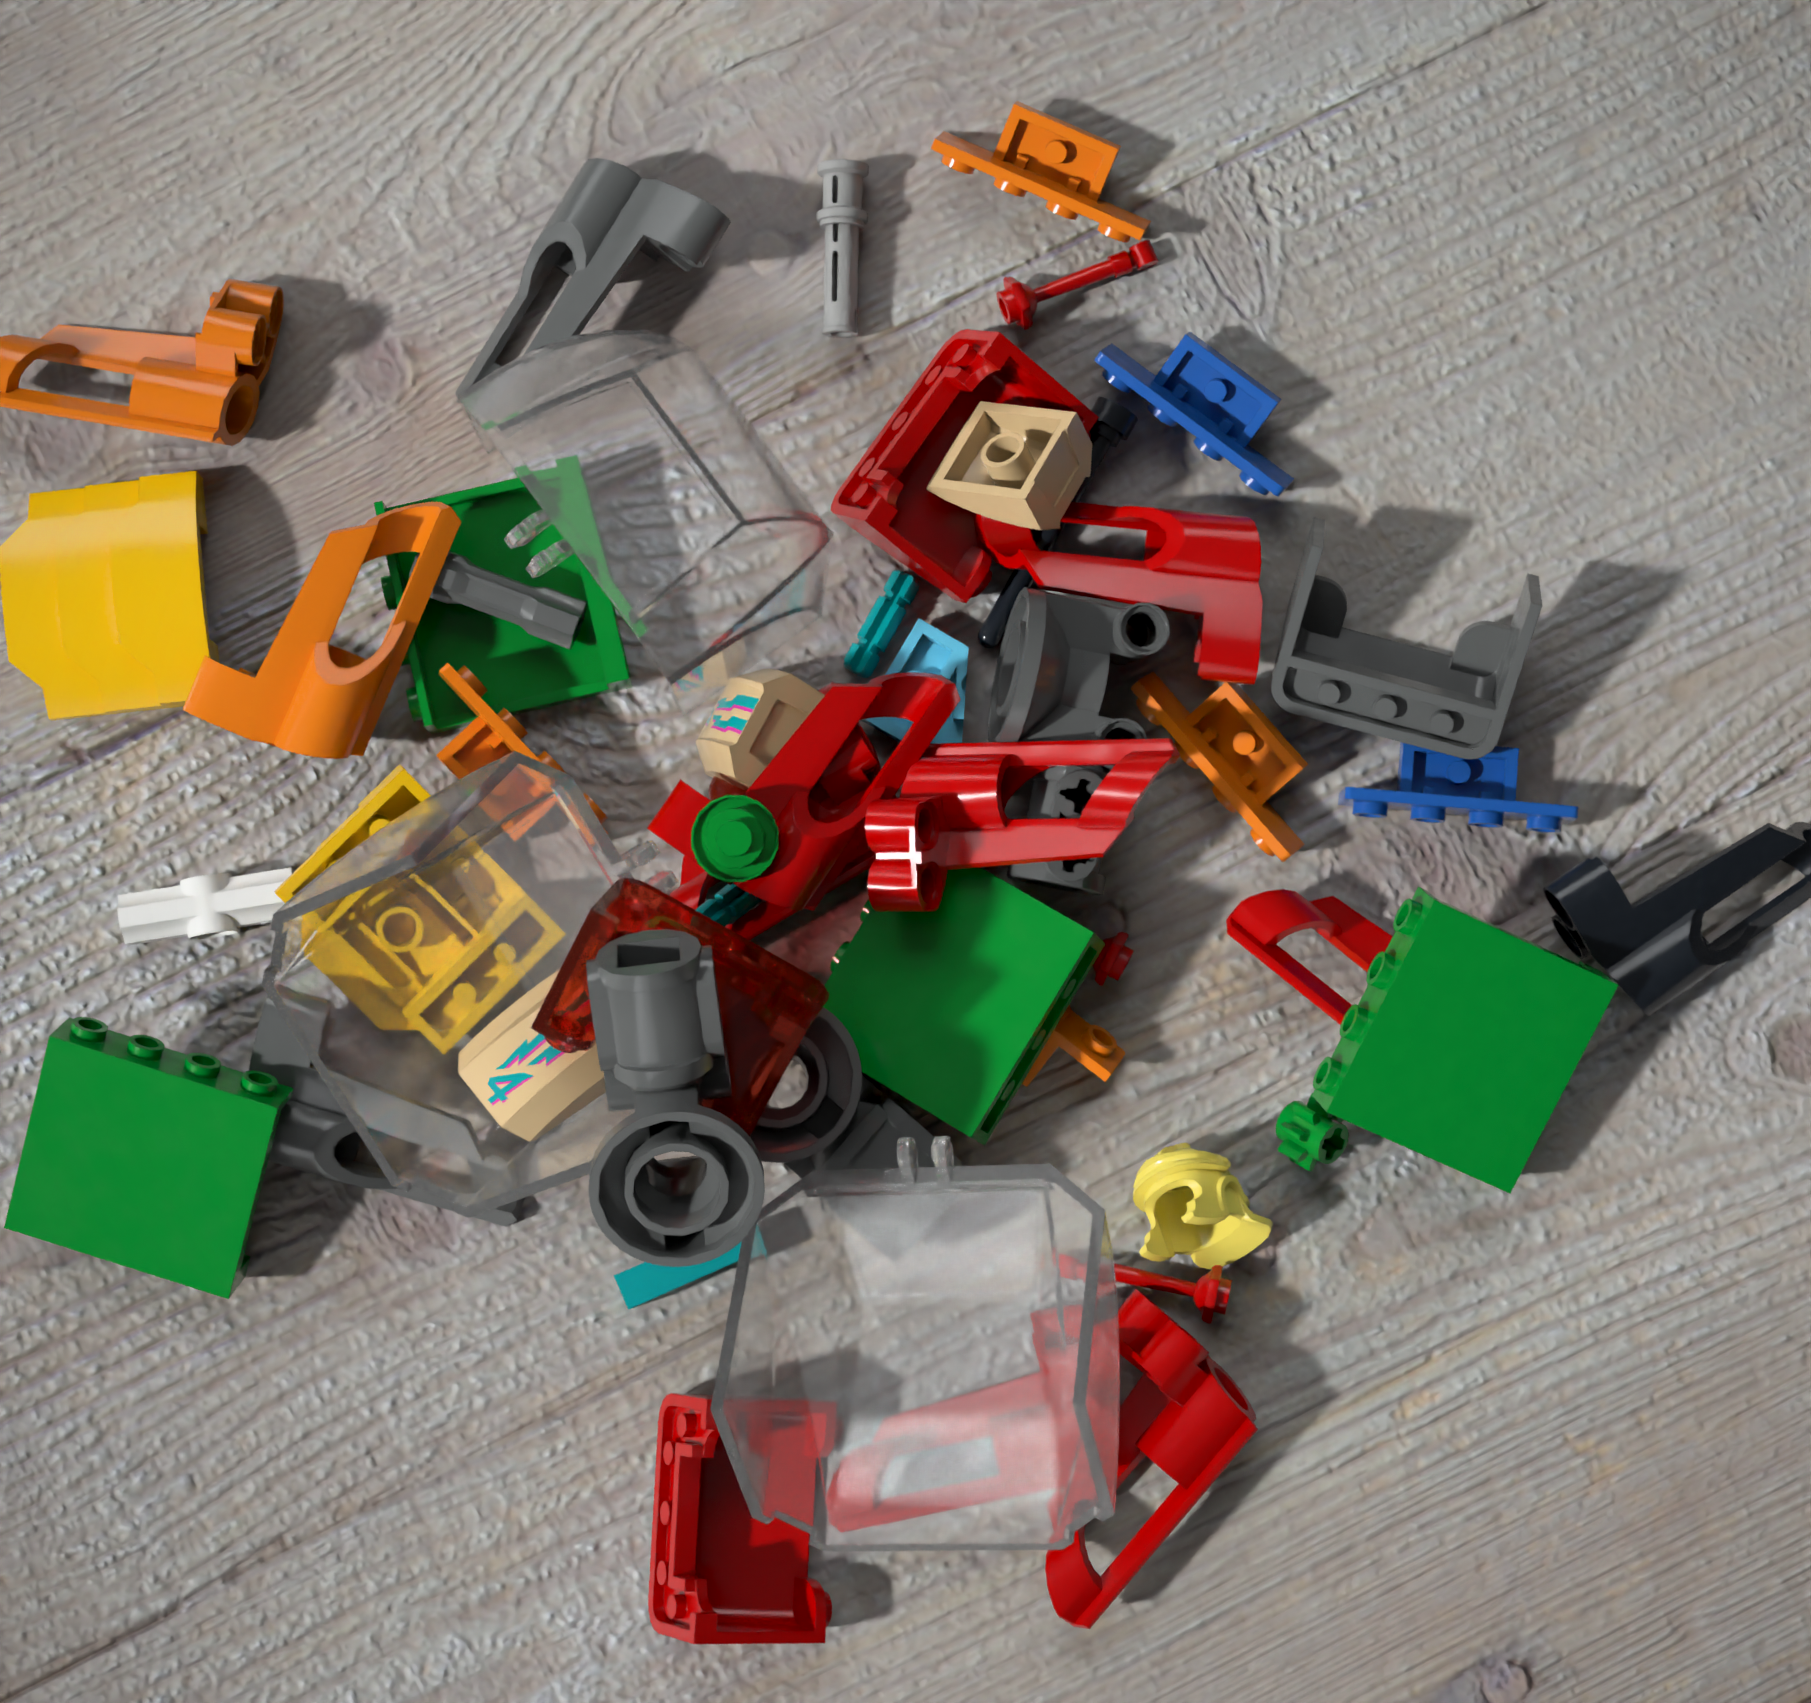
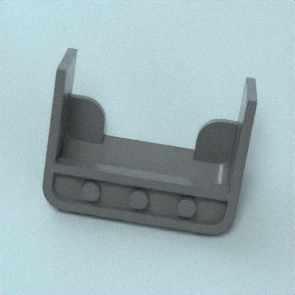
M1314 517L1291 592L1272 673L1271 691L1276 703L1282 709L1293 714L1463 759H1477L1490 753L1498 743L1542 608L1539 576L1527 573L1511 626L1492 621L1473 623L1460 634L1453 656L1441 654L1342 627L1347 612L1346 595L1338 583L1329 578L1316 575L1324 548L1325 520Z

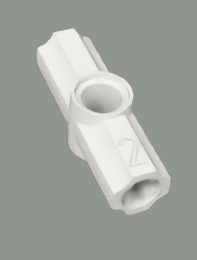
M290 867L234 877L230 873L208 874L183 879L178 886L160 889L153 888L118 895L117 913L124 943L130 946L188 936L190 940L217 938L239 933L241 927L291 921L294 912L274 891L295 870Z

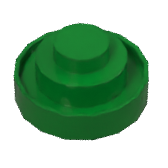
M725 795L710 801L698 813L691 829V848L697 863L710 876L724 882H745L760 876L772 864L779 849V830L773 815L761 802L745 795Z

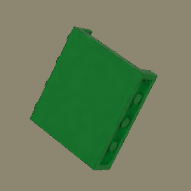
M578 456L556 460L557 469L389 508L386 507L383 501L374 503L376 515L396 508L425 502H442L451 506L461 520V524L449 551L466 556L478 567L532 587H549L588 602L579 635L572 649H567L532 636L519 625L463 604H446L429 598L401 666H411L415 683L414 687L406 688L412 719L414 722L423 720L424 727L431 734L468 726L478 717L438 675L439 670L446 663H449L456 672L465 665L482 682L488 691L481 698L496 714L505 708L512 715L633 687L585 477ZM400 552L386 555L390 575L381 577V584L389 611L395 610L398 607L409 580L412 564L418 552Z
M976 867L948 870L942 900L936 911L876 912L868 899L860 915L861 926L852 941L844 942L836 951L830 964L832 974L821 992H814L808 999L818 1003L834 1014L848 1030L858 1050L863 1073L985 1146L1105 946V943L1089 929L983 868Z
M1418 886L1413 898L1406 899L1398 909L1393 923L1395 933L1386 951L1379 952L1373 959L1366 977L1368 986L1359 1004L1352 1005L1346 1012L1340 1026L1341 1039L1332 1057H1326L1320 1063L1313 1080V1088L1315 1090L1312 1096L1329 1114L1507 1193H1511L1619 985L1602 971L1581 961L1577 964L1447 904Z
M69 1017L48 1039L4 1228L229 1299L247 1273L251 1257L245 1255L249 1234L281 1110L292 1097L294 1088L279 1084L274 1076L265 1072L254 1070L241 1072L222 1066L220 1060L208 1054H184L165 1048L162 1041L151 1036L133 1035L130 1037L108 1030V1026L104 1022L94 1018L77 1017L73 1019Z

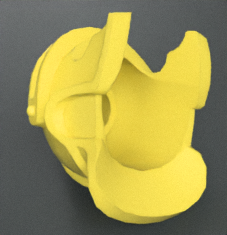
M1179 1143L1163 1148L1154 1157L1146 1160L1136 1174L1133 1186V1200L1135 1206L1146 1213L1151 1224V1230L1144 1237V1246L1139 1251L1140 1255L1148 1260L1161 1262L1171 1259L1175 1254L1191 1255L1193 1262L1199 1268L1212 1269L1215 1265L1225 1266L1244 1257L1268 1238L1273 1222L1268 1218L1254 1214L1249 1209L1250 1202L1244 1194L1241 1184L1227 1170L1231 1167V1163L1227 1158L1215 1153L1192 1149L1188 1143Z

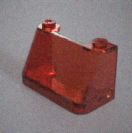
M633 878L617 880L590 909L531 1029L542 1034L545 1040L559 1051L575 1053L577 1050L586 1051L591 1049L596 1044L589 999L586 961L595 959L599 949L610 941L627 934L663 929L686 932L698 938L701 946H712L724 1042L727 1047L732 1087L731 1098L702 1101V1106L720 1112L732 1119L751 1138L829 999L826 987L805 971L652 885Z

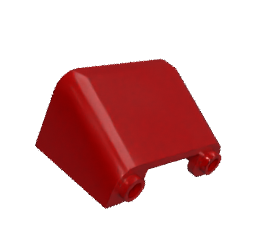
M971 329L960 330L945 342L842 484L831 504L832 513L848 526L945 594L963 603H967L970 598L979 595L990 582L992 571L989 568L992 563V557L984 551L985 548L978 538L975 529L976 513L950 503L926 489L932 476L980 401L1077 412L1090 439L1091 433L1089 431L1099 418L1000 332Z
M671 1393L666 1395L662 1401L658 1418L648 1594L650 1622L657 1633L691 1644L825 1643L826 1627L829 1625L832 1617V1602L829 1594L823 1590L821 1584L815 1579L808 1578L814 1460L826 1459L830 1455L832 1448L837 1447L839 1444L841 1421L837 1414V1402Z

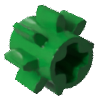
M1311 1094L1307 1104L1301 1101H1293L1280 1113L1276 1123V1135L1283 1142L1278 1147V1152L1289 1157L1290 1161L1304 1169L1313 1171L1317 1160L1323 1164H1331L1342 1155L1348 1143L1349 1132L1347 1127L1342 1124L1344 1120L1327 1113Z

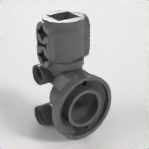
M1024 587L1014 602L999 651L989 706L988 742L1104 740L1106 736L1110 739H1147L1144 730L1137 722L1127 718L1111 719L1098 715L1106 689L1109 663L1127 665L1159 651L1166 644L1170 634V624L1166 614L1158 606L1151 603H1136L1127 608H1121ZM1126 623L1136 630L1138 635L1137 645L1128 639ZM1115 765L1053 766L1039 772L1028 780L1033 783L1026 818H1080L1092 794ZM1068 790V796L1071 799L1077 800V803L1081 804L1082 807L1074 809V802L1065 799V796L1060 795V792ZM1102 857L1070 860L1072 864L1063 866V861L1013 864L1008 866L1007 877L1017 881L1090 895H1103L1106 877L1099 874Z
M669 929L646 930L627 934L610 941L599 949L595 959L586 961L588 991L600 1069L604 1071L608 1108L610 1112L635 1109V1113L620 1121L606 1134L595 1151L589 1171V1202L594 1218L602 1232L615 1246L628 1255L660 1266L681 1267L697 1265L713 1260L730 1251L747 1236L755 1225L762 1210L765 1193L762 1160L752 1139L737 1123L720 1112L702 1106V1101L732 1097L726 1043L724 1042L712 946H701L698 938L686 932ZM671 1151L689 1152L696 1155L656 1160L654 1158Z
M756 983L737 1005L721 1015L724 1042L726 1043L732 1097L702 1101V1106L720 1112L737 1123L752 1139L763 1162L784 1163L805 1182L815 1173L814 1178L816 1180L810 1186L893 1260L900 1254L903 1256L968 1181L967 1176L972 1172L971 1169L890 1098L887 1097L883 1103L875 1104L883 1093L862 1075L861 1061L854 1040L834 1014L818 1003L800 996L769 994ZM778 1055L789 1056L798 1061L804 1069L807 1078L806 1090L801 1099L793 1105L784 1108L772 1107L763 1102L758 1096L754 1085L755 1073L760 1064L768 1058Z

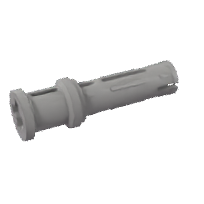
M826 160L817 165V174L823 177V207L817 212V222L819 227L825 230L824 326L822 328V335L832 338H852L859 335V231L863 230L868 222V213L862 210L863 178L868 176L869 166L867 163L857 160Z

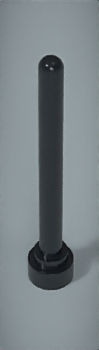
M1098 397L1091 409L1099 418L1089 431L1092 442L1090 477H1085L1071 502H1079L1109 447H1117L1120 439L1127 440L1138 421V418L1128 409L1104 397ZM1060 522V529L1036 530L1033 540L1040 551L1051 552L1066 522ZM1013 570L978 632V641L983 647L993 648L1000 642L1019 592L1024 587L1030 588L1034 582L1028 570Z

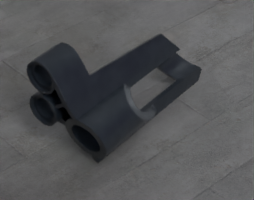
M1795 822L1788 828L1782 829L1767 823L1632 905L1607 866L1597 856L1593 859L1585 858L1543 888L1547 901L1556 913V915L1551 917L1553 925L1564 943L1578 958L1584 959L1591 954L1628 996L1650 1017L1729 962L1746 947L1752 938L1811 898V824ZM1781 860L1790 864L1805 876L1713 942L1709 943L1702 935V919L1705 912Z

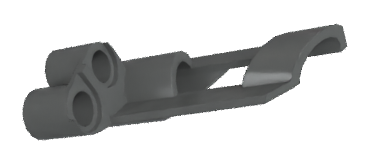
M602 158L588 159L581 167L534 243L523 268L519 290L456 391L457 402L478 417L485 418L506 416L519 409L530 395L541 375L553 372L639 250L656 262L660 257L679 266L684 271L690 272L692 267L703 268L731 223L729 218L710 203L657 179L641 178L626 166ZM556 266L561 271L572 276L517 367H503L495 363L553 267Z
M277 987L271 989L260 1017L249 1071L254 1070L268 1073L274 1076L279 1084L294 1088L292 1097L281 1110L269 1161L367 1189H378L505 1227L517 1221L525 1200V1190L519 1170L507 1154L499 1148L478 1143L469 1122L323 1069L325 1063L319 1061L324 1042L331 1028V1020L326 1019L328 1007L326 1001ZM363 1132L465 1161L470 1180L468 1193L355 1161Z

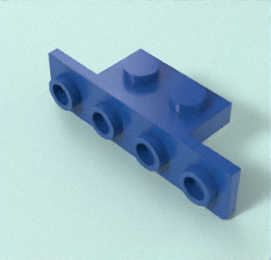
M1189 331L1185 334L1156 376L1112 343L1102 349L1094 359L1096 363L1104 368L1102 376L1110 384L1123 392L1130 393L1131 390H1134L1150 402L1147 408L1151 414L1171 427H1175L1177 423L1196 436L1193 443L1210 458L1221 461L1223 457L1242 471L1239 474L1240 479L1254 491L1262 495H1267L1270 491L1279 497L1294 480L1293 477L1249 446L1252 439L1282 399Z
M1400 742L1397 791L1345 787L1339 793L1338 805L1353 806L1352 815L1359 817L1386 818L1388 809L1411 811L1410 820L1443 823L1446 820V814L1469 816L1468 825L1487 828L1503 827L1504 819L1527 821L1526 830L1547 833L1561 832L1562 824H1569L1578 819L1579 810L1578 806L1516 801L1519 748L1495 746L1490 753L1481 758L1463 759Z

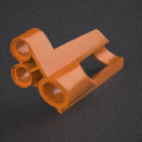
M228 279L219 293L213 292L210 296V307L204 318L202 333L196 332L195 337L60 324L40 339L13 334L1 336L0 407L233 446L246 436L257 413L260 395L259 385L270 368L284 309L283 290L278 286ZM36 359L134 375L129 406L18 388L19 381L24 370Z
M442 502L412 504L379 514L368 520L365 525L331 531L257 675L241 667L238 671L205 655L183 710L249 740L267 743L296 754L328 759H343L351 755L363 756L460 527L461 520L452 507ZM394 553H420L379 649L366 659L329 644L362 564Z

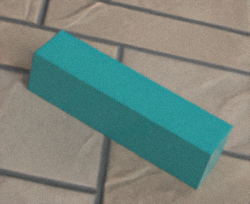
M753 1226L751 1231L738 1245L713 1260L681 1267L660 1266L644 1262L614 1275V1278L629 1310L765 1249L755 1226Z

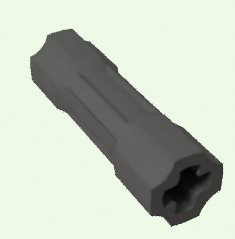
M449 551L430 595V598L443 603L463 604L517 624L528 634L567 649H572L579 635L588 606L587 601L552 588L532 587L478 567L466 556ZM418 553L415 556L414 562L409 573V578L411 576V573L414 569V566L420 553Z

